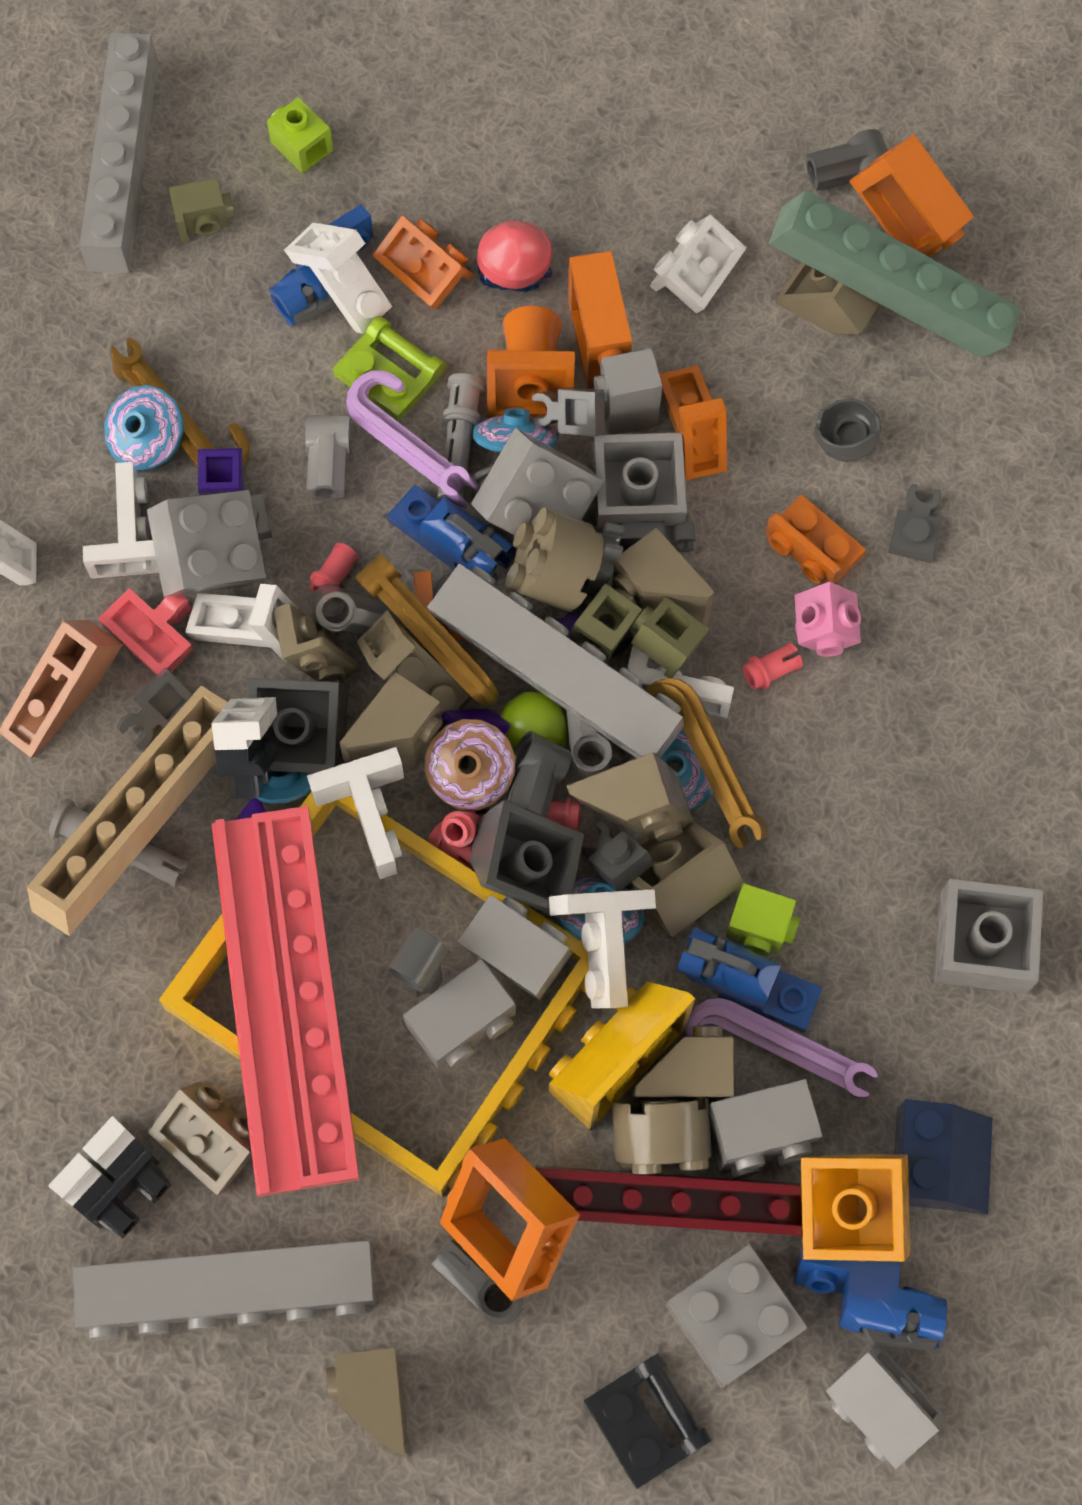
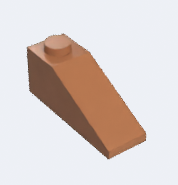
M90 620L63 621L2 723L0 734L29 757H35L102 681L122 644Z

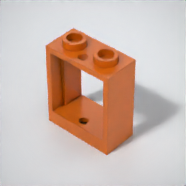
M912 134L876 158L849 180L888 235L928 257L933 256L942 248L944 250L961 239L965 235L962 227L974 218L915 134Z
M612 251L569 257L568 304L587 389L594 388V377L600 376L601 358L630 353L632 350V337Z
M505 1138L487 1144H478L470 1148L462 1160L463 1166L454 1188L447 1197V1205L439 1223L511 1301L547 1289L580 1214ZM491 1186L528 1222L517 1248L481 1211Z

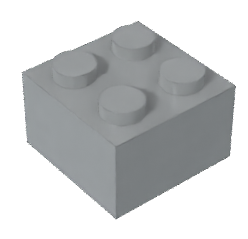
M515 428L471 505L488 522L515 535L522 522L530 524L544 507L581 520L604 481L586 465Z
M682 433L594 436V473L604 481L595 496L596 527L599 528L596 531L597 533L602 532L606 523L620 525L621 522L664 521V526H672L686 522L687 504Z
M249 490L166 499L147 509L164 597L241 587L266 578Z
M949 879L940 892L934 983L1027 994L1039 981L1043 890Z
M806 1079L712 1102L709 1107L711 1145L719 1174L731 1172L733 1179H740L760 1173L761 1166L778 1160L779 1167L799 1164L802 1157H806V1155L813 1152V1148L822 1138V1132Z
M750 1244L672 1297L666 1304V1307L721 1389L807 1329L801 1317Z

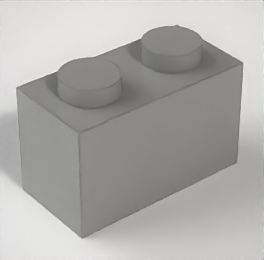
M652 348L601 358L600 376L594 377V387L598 390H604V414L607 434L614 435L658 426L662 383Z
M490 895L462 934L458 943L464 950L479 960L482 959L486 965L540 1001L572 955L570 949L564 945L568 937L547 922H544L541 928L527 920L525 917L529 911L512 898L505 896L501 902Z
M480 959L403 1014L406 1027L437 1069L440 1070L447 1064L454 1068L467 1060L475 1052L472 1046L485 1036L493 1040L508 1030L514 1023L511 1017L516 1015V1005L484 961Z
M870 1346L826 1390L831 1397L830 1404L834 1411L844 1421L848 1423L853 1421L866 1436L865 1443L869 1450L882 1462L888 1460L895 1469L934 1436L946 1419V1416L883 1347Z

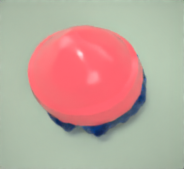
M513 220L495 225L484 234L478 246L477 264L480 281L483 285H487L490 288L509 289L526 293L539 288L544 279L551 278L553 273L550 268L552 260L551 243L546 234L532 223Z

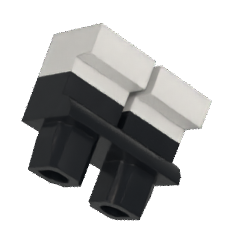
M276 697L230 699L212 722L217 776L230 777L231 797L233 799L258 798L262 794V785L269 783L271 780L270 766L280 752V749L274 740L265 738V732L277 716Z
M112 1116L82 1149L113 1176L115 1181L111 1182L85 1157L78 1153L48 1187L98 1228L104 1226L109 1231L124 1238L136 1226L140 1218L123 1202L137 1188L154 1204L171 1187V1183L157 1167L160 1162Z

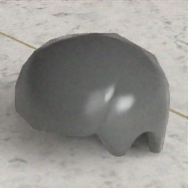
M851 398L837 400L827 408L820 410L814 429L817 442L827 456L841 462L857 461L867 456L877 445L880 438L881 421L879 415L869 404Z

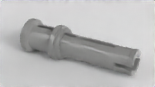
M458 373L449 376L447 381L450 398L448 408L443 411L442 418L444 425L447 427L443 457L453 465L465 468L468 472L474 426L481 421V415L477 411L479 396L485 390V382L478 376ZM466 486L461 487L458 492L464 500ZM439 488L437 500L441 501L444 497L448 498Z
M65 799L59 805L52 818L49 835L55 838L60 836L69 838L88 817L89 813L76 808L74 801ZM147 844L130 866L165 881L170 886L176 888L181 881L179 873L185 874L188 868V861Z

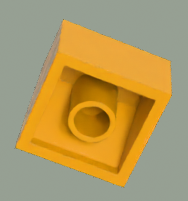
M847 1154L801 1158L803 1259L905 1261L909 1257L908 1154Z

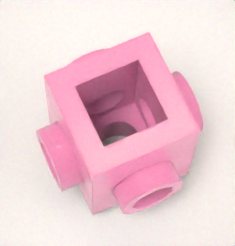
M827 582L794 595L796 611L795 632L798 645L816 651L819 656L832 657L842 654L844 648L861 643V614L858 609L857 593L832 582Z

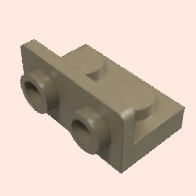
M290 603L273 608L282 659L316 681L341 682L346 678L347 674L359 670L358 661L335 645L330 630L321 626L309 615L304 614Z
M196 1082L179 1089L147 1132L216 1195L227 1190L252 1156L247 1117L237 1115L224 1103V1097L217 1089L201 1082Z

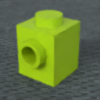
M299 97L289 104L277 108L271 117L267 119L270 142L302 174L333 151L330 127Z
M743 883L726 937L743 942V947L761 956H768L770 952L779 954L783 942L793 943L801 918L792 915L797 900Z

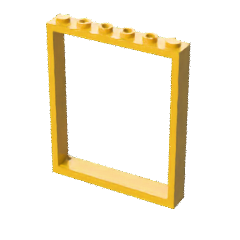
M310 792L300 806H308L313 837L335 806L360 820L352 796L316 807L312 792ZM387 815L380 816L385 832L394 830L401 848L483 901H486L492 895L502 902L505 896L482 887L474 871ZM519 901L516 902L529 911L525 917L527 920L541 928L544 922H547L568 937L564 945L570 949L572 953L570 957L578 962L438 1170L351 1113L354 1138L441 1197L444 1196L448 1188H454L463 1166L462 1160L469 1149L478 1144L491 1142L498 1130L493 1121L502 1108L511 1111L525 1089V1087L519 1084L529 1068L534 1072L538 1071L551 1050L550 1047L545 1045L555 1029L560 1033L565 1031L577 1011L571 1005L581 991L586 993L585 976L589 971L588 952L584 949L582 941ZM221 914L162 994L159 1002L166 1011L240 1060L237 1035L191 1005L227 956L223 915Z

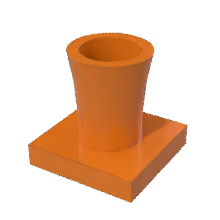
M527 305L511 310L504 317L503 330L507 350H487L488 418L504 415V411L509 408L528 410L531 417L546 415L547 407L545 403L533 401L532 395L545 391H553L558 394V389L565 387L574 388L575 352L557 351L562 322L554 311L542 306Z

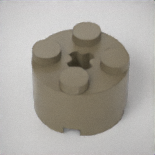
M542 508L530 524L522 522L515 533L513 546L518 550L514 564L510 567L506 576V587L520 595L566 612L573 611L587 596L586 593L580 591L586 579L595 581L599 572L604 551L603 535L595 532L599 528L554 509Z
M634 1096L624 1098V1102L612 1101L615 1161L620 1163V1168L632 1169L633 1174L662 1172V1164L679 1165L680 1170H702L709 1168L708 1158L712 1156L709 1097H689L690 1101L680 1102V1098L672 1096Z

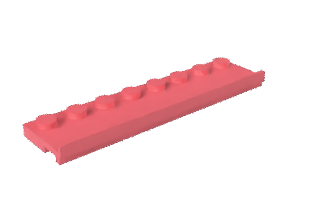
M308 806L257 813L252 814L251 818L225 821L224 819L215 820V823L211 825L257 1196L260 1198L267 1195L359 1181L360 1175Z

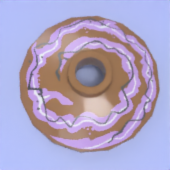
M462 719L446 725L433 737L425 754V774L431 789L444 803L459 810H480L495 804L508 792L515 777L516 756L510 740L498 727L482 720ZM465 756H472L477 763L476 769L470 774L463 772L460 767V762Z

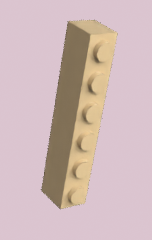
M203 686L198 688L29 883L27 892L31 912L68 936L74 932L216 763L212 722L228 703L227 701Z

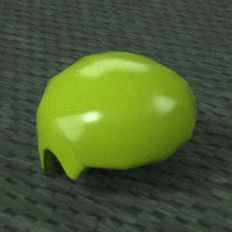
M521 692L505 704L499 715L510 723V728L505 736L510 740L513 751H515L521 738L529 731H533L564 748L568 742L567 720L564 709L541 692Z

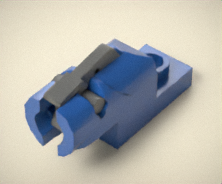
M362 204L328 224L357 230L365 242L357 252L365 248L370 239L374 237L371 215ZM295 264L297 271L292 269L280 282L269 288L272 293L270 297L276 309L291 327L337 306L310 266Z
M416 484L387 514L388 521L453 570L459 563L470 571L474 566H477L497 580L498 575L494 573L497 563L507 569L516 552L513 544L500 534L495 533L493 529L479 519L471 516L446 497L440 502Z
M693 928L686 947L688 952L683 951L676 972L686 975L687 978L696 983L718 991L717 998L733 1001L763 1017L805 1033L823 987L779 970L781 967L780 963L755 954L743 946L719 938L699 928Z
M802 1246L796 1264L794 1284L806 1286L809 1290L816 1293H842L839 1316L840 1327L865 1334L869 1344L873 1347L937 1350L939 1348V1340H943L947 1320L946 1298L936 1297L908 1286L899 1289L901 1262L803 1259Z

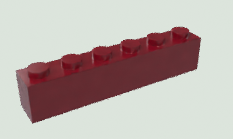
M536 1166L535 1168L580 1214L577 1221L803 1236L802 1183L670 1174H633L632 1172L551 1166Z

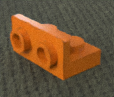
M402 215L372 256L430 307L437 310L462 276L471 280L475 273L465 266L469 258L451 243L445 248L435 240L440 233L422 218H419L415 223Z
M802 494L781 515L774 513L768 520L765 535L768 536V542L771 547L782 556L789 554L800 564V569L805 577L815 584L820 582L822 584L827 582L837 584L865 556L867 549Z

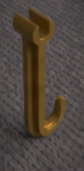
M130 337L126 339L128 357L121 356L115 346L111 347L112 370L118 379L127 381L131 387L149 385L163 389L176 400L142 357V347L139 342ZM177 401L183 414L184 427L179 447L193 465L198 468V449L216 448ZM232 423L229 425V434L237 448H242L244 467L250 454L249 440L237 423Z
M380 553L355 578L375 600L380 598L473 699L484 707L492 706L497 701L496 697L499 693L491 679L401 582L399 578L402 575Z
M665 678L653 682L644 691L656 698L658 693H662L681 707L678 714L683 717V730L730 825L729 837L731 842L740 849L750 844L744 833L745 825L752 828L756 840L765 838L768 833L767 823L755 813L699 695L691 685L681 679Z

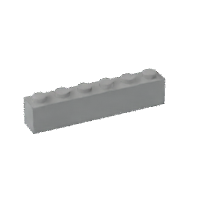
M110 32L79 243L88 272L130 273L158 69V60L151 34Z
M460 563L457 565L427 606L436 620L636 759L652 752L661 759L684 727L683 717L678 714L681 710L678 704L662 693H658L656 698L641 689L644 682L626 668L621 667L617 672L603 663L607 657L588 642H584L580 647L566 637L569 634V630L549 616L544 621L530 612L533 606L527 600L513 591H510L508 596L494 588L496 580L479 567L474 566L470 571Z
M369 1240L73 1267L75 1328L83 1332L89 1331V1339L94 1340L119 1337V1328L139 1327V1335L164 1334L169 1332L168 1324L188 1322V1330L191 1331L218 1328V1319L237 1318L238 1326L267 1324V1315L283 1313L287 1314V1321L289 1322L308 1321L316 1319V1310L336 1309V1317H353L365 1315V1306L376 1305L373 1248Z

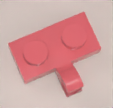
M129 588L98 618L101 625L155 675H158L164 668L172 673L194 651L192 645L172 627V625L181 622L192 611V607L188 604L189 600L184 595L165 597L162 603L153 610Z

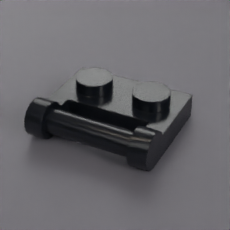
M659 1353L583 1401L636 1490L712 1441L704 1427L699 1429L663 1370L666 1364ZM644 1380H647L683 1440L672 1448L668 1445L634 1388Z

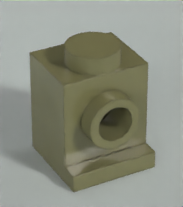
M218 177L168 187L182 244L190 242L188 235L196 233L211 235L221 228L229 227L227 219L235 217L230 192L221 193Z
M605 583L574 624L569 639L580 647L584 642H588L607 657L603 662L606 664L612 653L632 628L642 609L636 605L635 599L626 591L619 588L613 589ZM600 620L609 621L612 624L613 629L606 626Z
M665 597L655 610L647 606L633 623L632 628L637 631V634L631 643L665 668L667 671L664 675L667 678H673L695 651L709 629L668 597Z

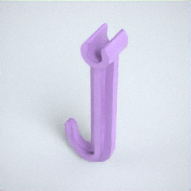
M380 370L370 371L357 378L350 387L346 400L348 413L353 420L438 486L453 503L461 508H467L469 504L458 493L460 488L470 486L478 493L480 486L466 469L453 465L369 400L370 389L378 384H382L396 392H402L405 386L401 380L393 374Z
M708 999L697 1005L691 1012L687 1027L685 1028L686 1036H693V1026H705L708 1024L721 1026L723 1029L846 1089L850 1095L859 1099L867 1098L869 1092L857 1088L853 1083V1077L858 1073H863L874 1080L878 1077L875 1069L869 1064L857 1063L726 999Z

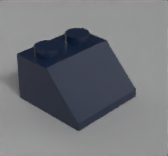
M905 1099L897 1108L894 1154H908L909 1206L988 1214L993 1118L954 1104Z

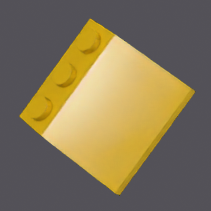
M648 981L638 991L630 987L627 990L628 1007L614 1008L618 1012L606 1024L601 1020L597 1021L581 1039L585 1044L581 1051L574 1058L566 1054L549 1072V1076L553 1079L549 1083V1093L584 1126L591 1130L612 1108V1101H619L684 1032L695 998L689 992Z

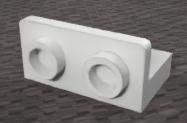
M708 215L697 223L691 220L682 228L676 237L679 245L673 253L671 251L667 252L656 264L654 271L657 273V276L650 284V287L655 291L666 286L696 314L704 310L747 248L712 215Z

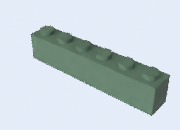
M807 190L782 206L769 245L976 356L984 358L1010 345L1021 307Z

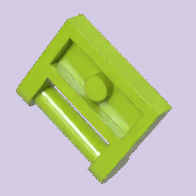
M377 316L369 324L366 333L332 369L333 375L349 387L362 374L373 370L386 371L396 376L405 386L402 392H396L382 384H378L370 389L368 397L371 402L397 422H400L443 375L447 364L437 356L430 357L391 329L389 321L382 316ZM382 342L418 368L421 373L416 379L374 348Z

